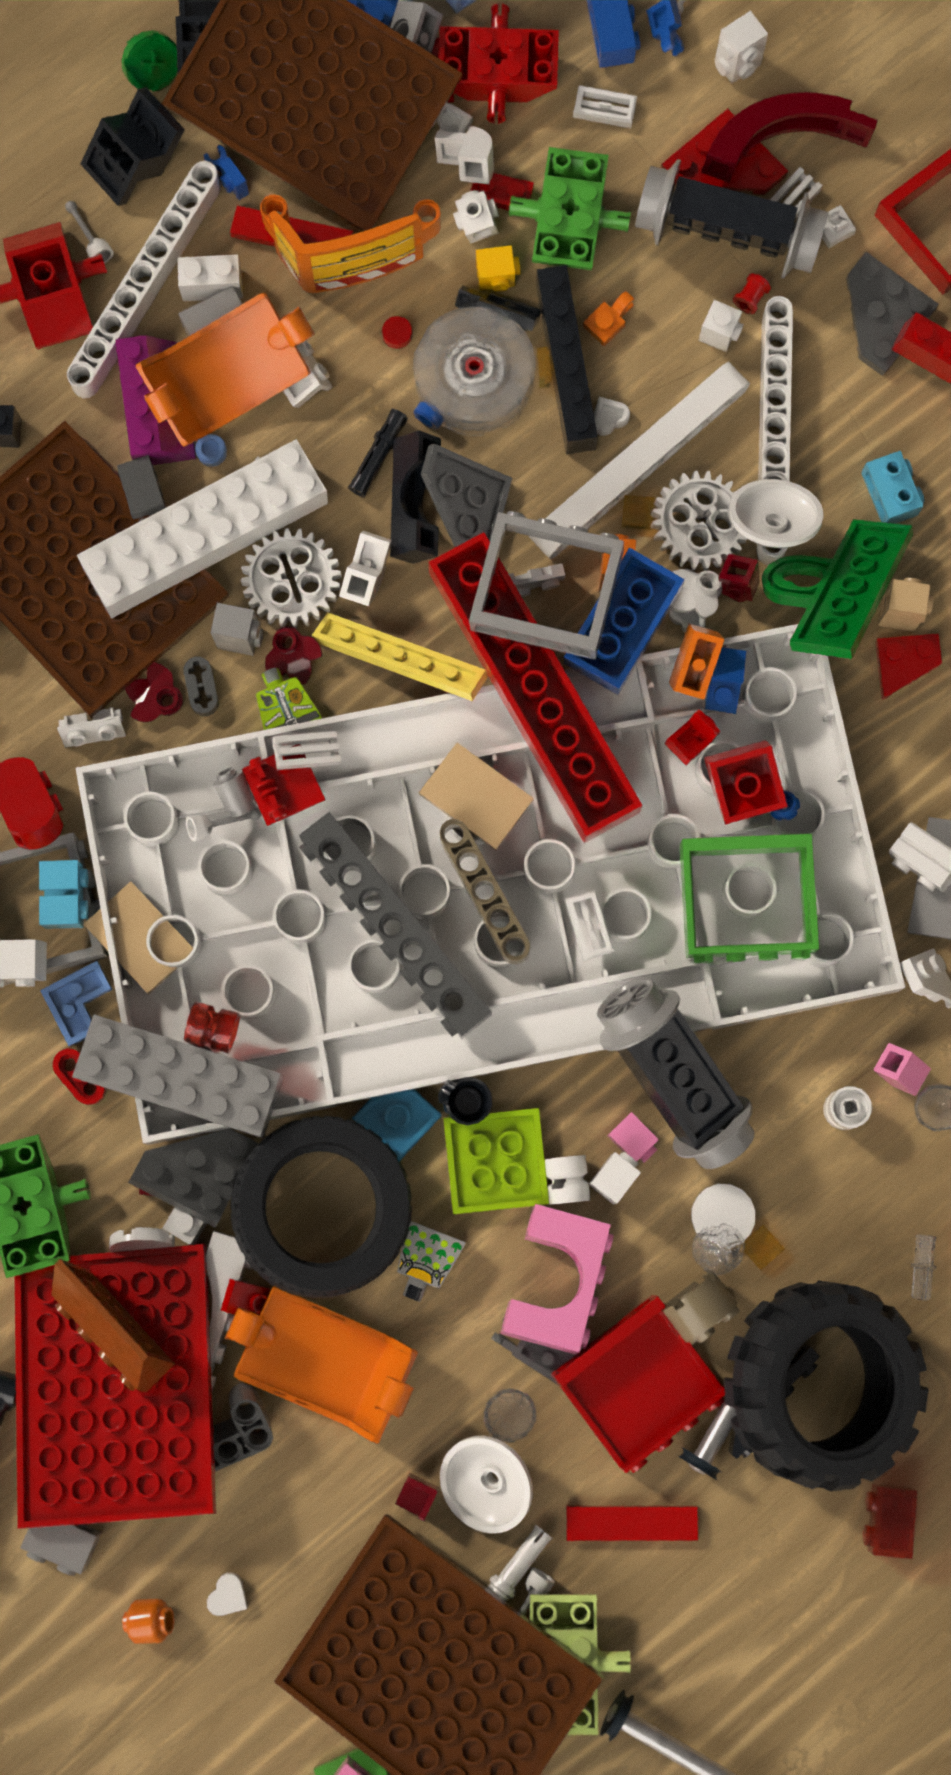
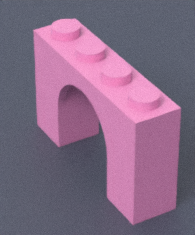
M535 1204L531 1211L525 1240L554 1247L568 1254L575 1262L579 1272V1288L576 1296L568 1305L556 1309L543 1308L511 1299L507 1305L500 1334L575 1355L580 1352V1348L586 1349L590 1336V1329L586 1328L588 1315L594 1316L598 1303V1297L593 1296L596 1284H602L606 1266L601 1265L604 1252H610L614 1235L609 1233L611 1224Z

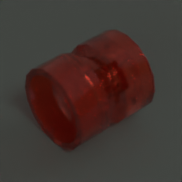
M195 1001L187 1020L184 1042L201 1047L209 1043L211 1049L229 1054L238 1032L240 1013L223 1008L219 1012H215L214 1006Z

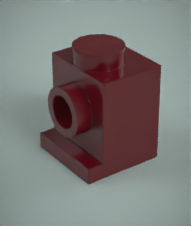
M728 554L718 577L719 582L722 584V594L736 602H752L760 583L758 560ZM736 568L747 570L746 575L736 574Z

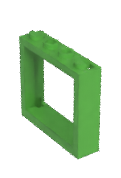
M812 834L688 838L681 840L679 845L686 958H694V963L700 964L712 963L713 957H726V962L746 961V956H759V961L778 960V955L791 954V959L801 960L811 958L810 953H815L819 950ZM798 852L804 942L696 946L691 856Z

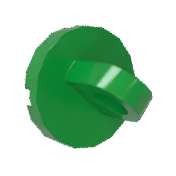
M156 30L144 31L134 35L126 42L127 46L122 56V71L126 79L135 88L147 87L152 92L160 91L168 86L176 77L178 72L177 46L165 33Z

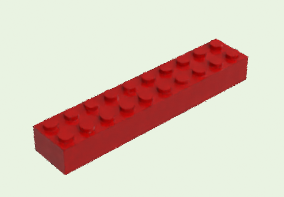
M483 532L429 561V574L481 665L486 670L488 677L581 839L586 843L639 814L643 805L553 650L471 631L469 619L490 544L486 534ZM498 557L484 612L537 624Z

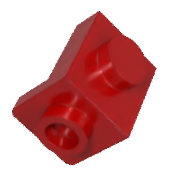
M698 709L664 744L687 766L715 740L720 733V729L712 718Z

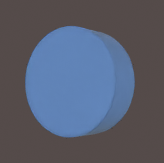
M208 434L196 443V454L202 464L214 467L220 465L225 460L227 448L223 439L218 435Z

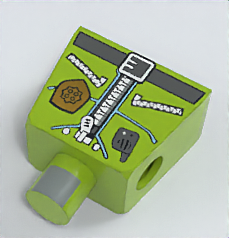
M272 668L262 673L261 676L267 688L257 692L256 698L264 730L322 719L319 711L296 677L284 681L279 668Z

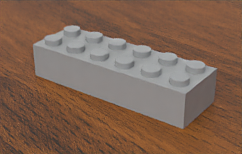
M93 1014L72 1076L78 1080L261 1138L265 1137L284 1079L281 1073Z

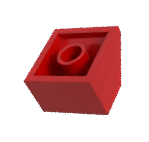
M766 740L704 758L712 789L725 825L788 807L773 749Z

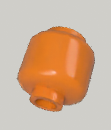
M137 1599L130 1605L128 1612H125L123 1615V1630L128 1633L129 1639L135 1644L162 1643L168 1634H171L173 1631L174 1612L163 1599Z

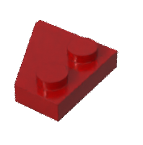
M939 633L877 638L875 641L882 699H887L893 693L910 685L942 664Z

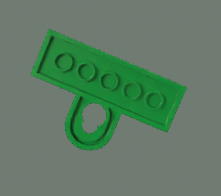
M853 519L833 559L791 555L772 562L762 574L763 591L770 601L781 605L807 608L790 639L791 651L848 659L853 658L913 537L911 525ZM791 575H806L818 577L821 581L814 586L800 587L796 586L793 582L786 581L784 578Z

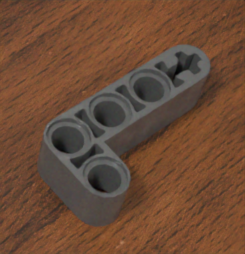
M240 1383L232 1387L228 1396L232 1418L213 1426L215 1472L262 1452L272 1444L273 1433L269 1415L256 1388L250 1384ZM245 1402L250 1403L246 1406H239L240 1404ZM254 1429H261L260 1431L253 1432ZM224 1442H231L230 1444L222 1445Z

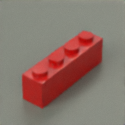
M916 312L903 325L891 350L951 384V332Z

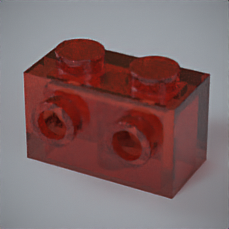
M872 1483V1491H867L865 1499V1509L867 1512H870L869 1525H864L863 1545L867 1546V1551L872 1555L913 1559L917 1490L911 1487Z

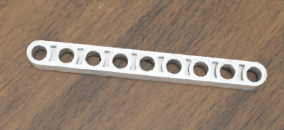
M200 161L191 168L70 364L67 371V379L78 397L90 398L98 392L118 359L115 339L129 338L133 335L176 265L177 258L182 255L217 198L221 187L217 169L211 162ZM204 178L212 179L208 183H200ZM191 202L197 203L192 208L184 207L186 204ZM174 227L182 228L176 233L169 232ZM158 252H166L161 258L154 257ZM144 276L151 277L146 283L138 282ZM128 301L136 302L135 305L130 308L123 307V305ZM120 326L117 332H108L111 327ZM97 351L105 352L100 358H92L93 354ZM89 376L87 382L83 384L77 383L80 377Z
M783 296L771 298L766 304L762 317L758 480L777 479L789 481L793 307L791 302ZM771 312H780L784 317L780 319L775 318L771 315ZM778 340L784 346L774 347L770 341ZM774 368L778 369L782 372L783 375L778 377L774 376L769 372V370ZM772 397L778 398L782 404L778 406L773 405L768 399ZM771 426L778 427L782 433L774 435L769 432L768 428ZM771 455L780 458L781 463L772 464L768 461L767 457ZM757 544V557L760 562L769 566L772 562L783 558L787 548H779L780 551L778 553H770L765 546Z
M726 362L545 519L554 521L557 526L569 528V526L575 525L589 529L743 395L750 386V383L730 362ZM529 536L549 559L555 558L569 546Z

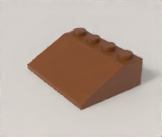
M62 1259L55 1263L51 1295L58 1302L55 1306L56 1309L66 1319L70 1320L73 1318L79 1325L76 1329L85 1341L88 1343L93 1341L101 1349L98 1355L108 1366L113 1367L115 1365L120 1370L122 1375L119 1378L131 1391L137 1389L138 1391L147 1392L175 1363L90 1270Z

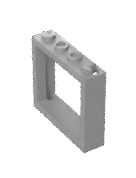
M508 511L507 514L498 512L469 619L471 631L596 660L624 553V541L619 540L618 536L611 533L596 535L588 533L587 529L580 526L572 525L566 528L557 526L554 521L545 518H539L538 521L527 519L523 514L514 511ZM505 530L610 554L589 636L484 612Z
M74 833L58 836L50 845L40 849L28 850L18 847L0 852V866L67 848L70 860H78L83 864V869H86L84 858H88V852L85 849L84 841H79ZM91 869L88 870V888H83V900H87L89 906L88 919L101 908L99 899L94 900L91 889L95 888L96 884ZM88 930L92 947L47 959L46 974L108 958L107 949ZM5 981L4 986L13 984L15 981Z

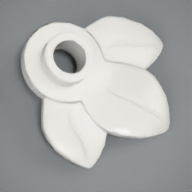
M690 569L673 571V573L682 577L685 581L671 609L680 613H689L696 610L697 614L703 619L712 616L717 611L719 606L717 598L722 592V584L718 580L719 575L713 571H703L700 574Z

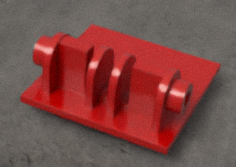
M275 754L264 759H261V757L253 758L249 761V766L242 768L267 826L326 801L311 767L277 770ZM305 754L282 756L283 760L306 758Z

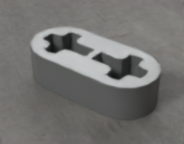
M193 657L184 666V677L189 702L197 715L203 717L210 716L219 707L213 670L205 658ZM196 665H200L203 670L206 669L202 673L203 683L198 684L195 675H190L191 672L195 671ZM200 690H205L208 699H213V701L208 702L207 708H202L201 704H196V702L201 700Z

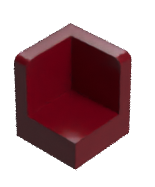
M409 1472L395 1504L418 1515V1519L424 1522L439 1487Z

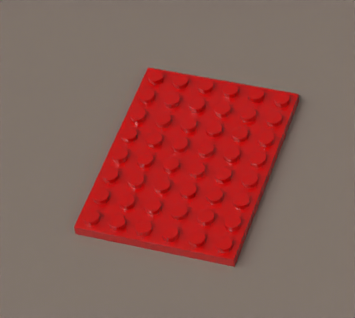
M197 1244L70 1256V1261H67L90 1270L175 1363L147 1392L138 1391L137 1389L131 1391L119 1378L122 1375L120 1370L115 1365L113 1367L108 1366L98 1355L101 1349L93 1341L91 1343L85 1341L76 1329L79 1325L73 1318L70 1320L66 1319L56 1309L55 1306L58 1302L51 1295L55 1265L14 1276L17 1529L216 1514L209 1297L206 1263L207 1245Z

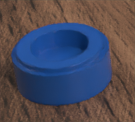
M419 402L413 411L414 416L422 424L434 430L439 429L445 420L444 416L436 408L426 402Z

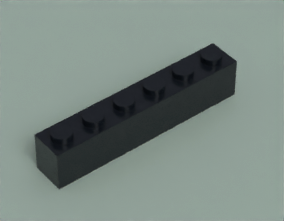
M567 265L537 269L536 289L565 452L567 455L596 450L598 435Z

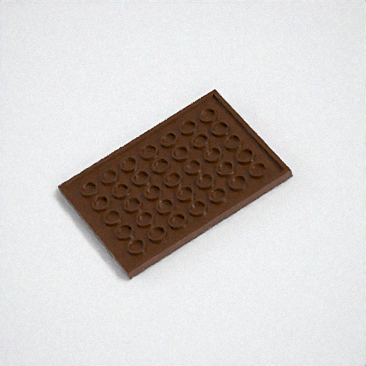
M220 0L161 104L355 227L366 231L375 227L460 82L463 73L347 0Z
M64 421L0 476V621L92 719L95 714L143 674L151 664L161 658L216 609L217 603H223L230 596L217 580L204 569L111 619L83 570L77 555L133 526L142 518H132L120 478L73 428Z
M386 1514L274 1683L392 1775H540L605 1676L389 1514Z

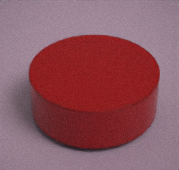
M393 316L387 319L382 326L384 342L394 349L406 347L412 339V326L410 322L401 316Z

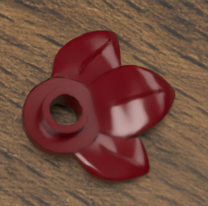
M282 627L273 636V649L265 658V669L267 671L272 668H279L282 676L287 674L289 678L296 677L301 685H306L312 675L311 661L323 656L321 647L313 637L302 636L293 627ZM291 637L293 643L289 648H286L285 641Z
M156 662L147 668V679H137L125 689L128 697L136 704L131 711L130 717L139 722H152L161 715H174L183 705V696L179 689L174 686L172 673L166 667ZM165 697H172L173 703L171 705H163L162 702Z

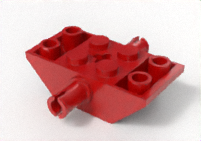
M499 3L491 6L490 10L491 28L440 26L438 58L463 73L453 93L467 101H488L487 121L495 124V112H498V124H501L506 120V102L527 103L557 89L559 30L508 28L510 8L502 3L501 15H499Z
M61 222L4 238V252L12 278H10V282L0 284V304L16 299L20 302L36 349H42L90 334L93 325L80 283H82L83 279L108 273L102 254L77 262L75 259H72Z

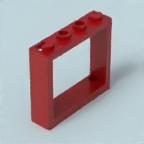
M951 149L881 200L874 215L942 295L951 290V274L944 269L897 213L951 173Z

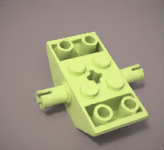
M530 1594L529 1620L598 1672L630 1673V1650L600 1651V1648H597L596 1594ZM598 1688L567 1735H598Z

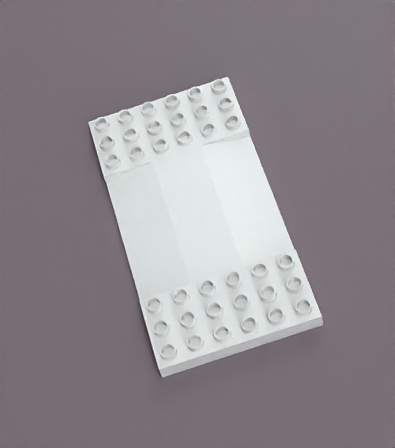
M798 624L725 638L722 647L746 651L744 683L741 684L736 714L704 709L706 696L703 700L675 692L672 689L669 680L680 647L642 655L619 695L574 669L565 670L643 805L639 814L586 843L581 839L494 685L481 687L473 701L448 693L77 767L76 774L121 1023L281 1073L284 1079L270 1120L337 1107L338 1104L441 1084L447 1080L455 1081L605 1050L600 1044V1036L605 1027L597 1017L598 1008L611 993L624 984L638 978H651L659 990L671 989L676 991L680 997L678 1009L693 1032L710 1028L714 1030L901 991L905 988L828 656L791 651L790 639ZM700 709L705 715L713 719L716 726L720 729V733L711 744L685 766L664 743ZM337 731L336 741L339 743L338 753L341 755V763L339 765L311 767L326 801L269 826L266 825L261 814L260 819L256 821L246 819L213 827L211 834L205 839L198 841L190 839L186 828L188 816L205 815L211 821L232 816L230 812L225 810L213 785L217 780L216 775L219 772L231 767L235 771L242 770V768L250 765L249 761L253 758L261 757V759L273 755L272 739L274 736ZM766 740L772 746L783 790L792 792L800 801V809L797 810L798 814L791 820L782 819L779 821L771 816V812L725 825L712 789L704 758ZM329 742L306 743V744H300V745H301V746L320 745V744H329ZM457 742L534 798L532 804L496 851L471 833L529 939L530 952L527 959L521 964H510L503 959L441 845L440 828L444 822L452 818L419 795V791ZM283 745L281 746V748L292 747L294 745ZM331 752L305 754L306 758L331 756ZM254 799L253 802L255 804V808L259 809L256 800ZM328 812L333 815L492 1011V1015L463 1039L458 1034L452 1037L440 1023L444 1017L437 1008L431 1012L420 998L424 994L417 984H414L412 987L399 972L403 969L396 958L393 961L388 959L379 947L383 942L375 933L373 936H370L359 922L363 919L356 908L350 911L339 898L343 894L336 883L330 887L319 873L323 867L316 859L310 862L299 848L303 844L299 835ZM451 829L446 833L445 838L450 843H457L462 840L463 834L458 829ZM812 834L819 950L815 953H810L811 958L793 960L791 959V954L778 955V960L759 961V956H746V961L726 962V957H713L712 963L700 964L694 963V958H686L679 845L682 839ZM330 846L324 852V857L328 860H336L341 855V849L337 846ZM798 852L691 856L696 946L804 942ZM465 857L460 863L462 869L466 871H473L479 865L478 861L473 857ZM351 870L345 874L344 882L348 885H356L360 882L362 875L356 870ZM130 881L164 916L156 920L147 933L146 944L150 955L164 966L177 967V970L149 995L118 962L112 924H116L118 921L116 917L110 918L108 901ZM483 884L476 889L475 893L479 898L486 900L492 897L494 891L491 886ZM596 890L615 952L583 962L565 899ZM370 895L365 899L364 907L368 910H376L380 907L382 899L377 895ZM587 899L585 901L599 947H606L592 901ZM579 902L574 903L588 952L593 951ZM498 912L491 917V923L497 928H502L509 923V918L506 914ZM389 920L384 925V931L388 935H396L402 929V924L398 920ZM165 921H169L193 947L191 953L179 962H164L157 958L152 950L151 938L153 932ZM515 940L509 942L506 946L507 952L512 956H519L525 950L524 945ZM415 944L407 946L404 950V956L409 960H417L422 955L421 947ZM436 969L429 970L424 976V981L431 986L438 985L443 979L442 973ZM452 994L445 999L444 1005L450 1011H457L462 1007L463 999L459 995ZM135 1098L143 1144L151 1145L229 1129V1127Z

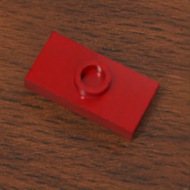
M229 1279L220 1311L235 1315L237 1309L242 1308L260 1315L271 1289Z

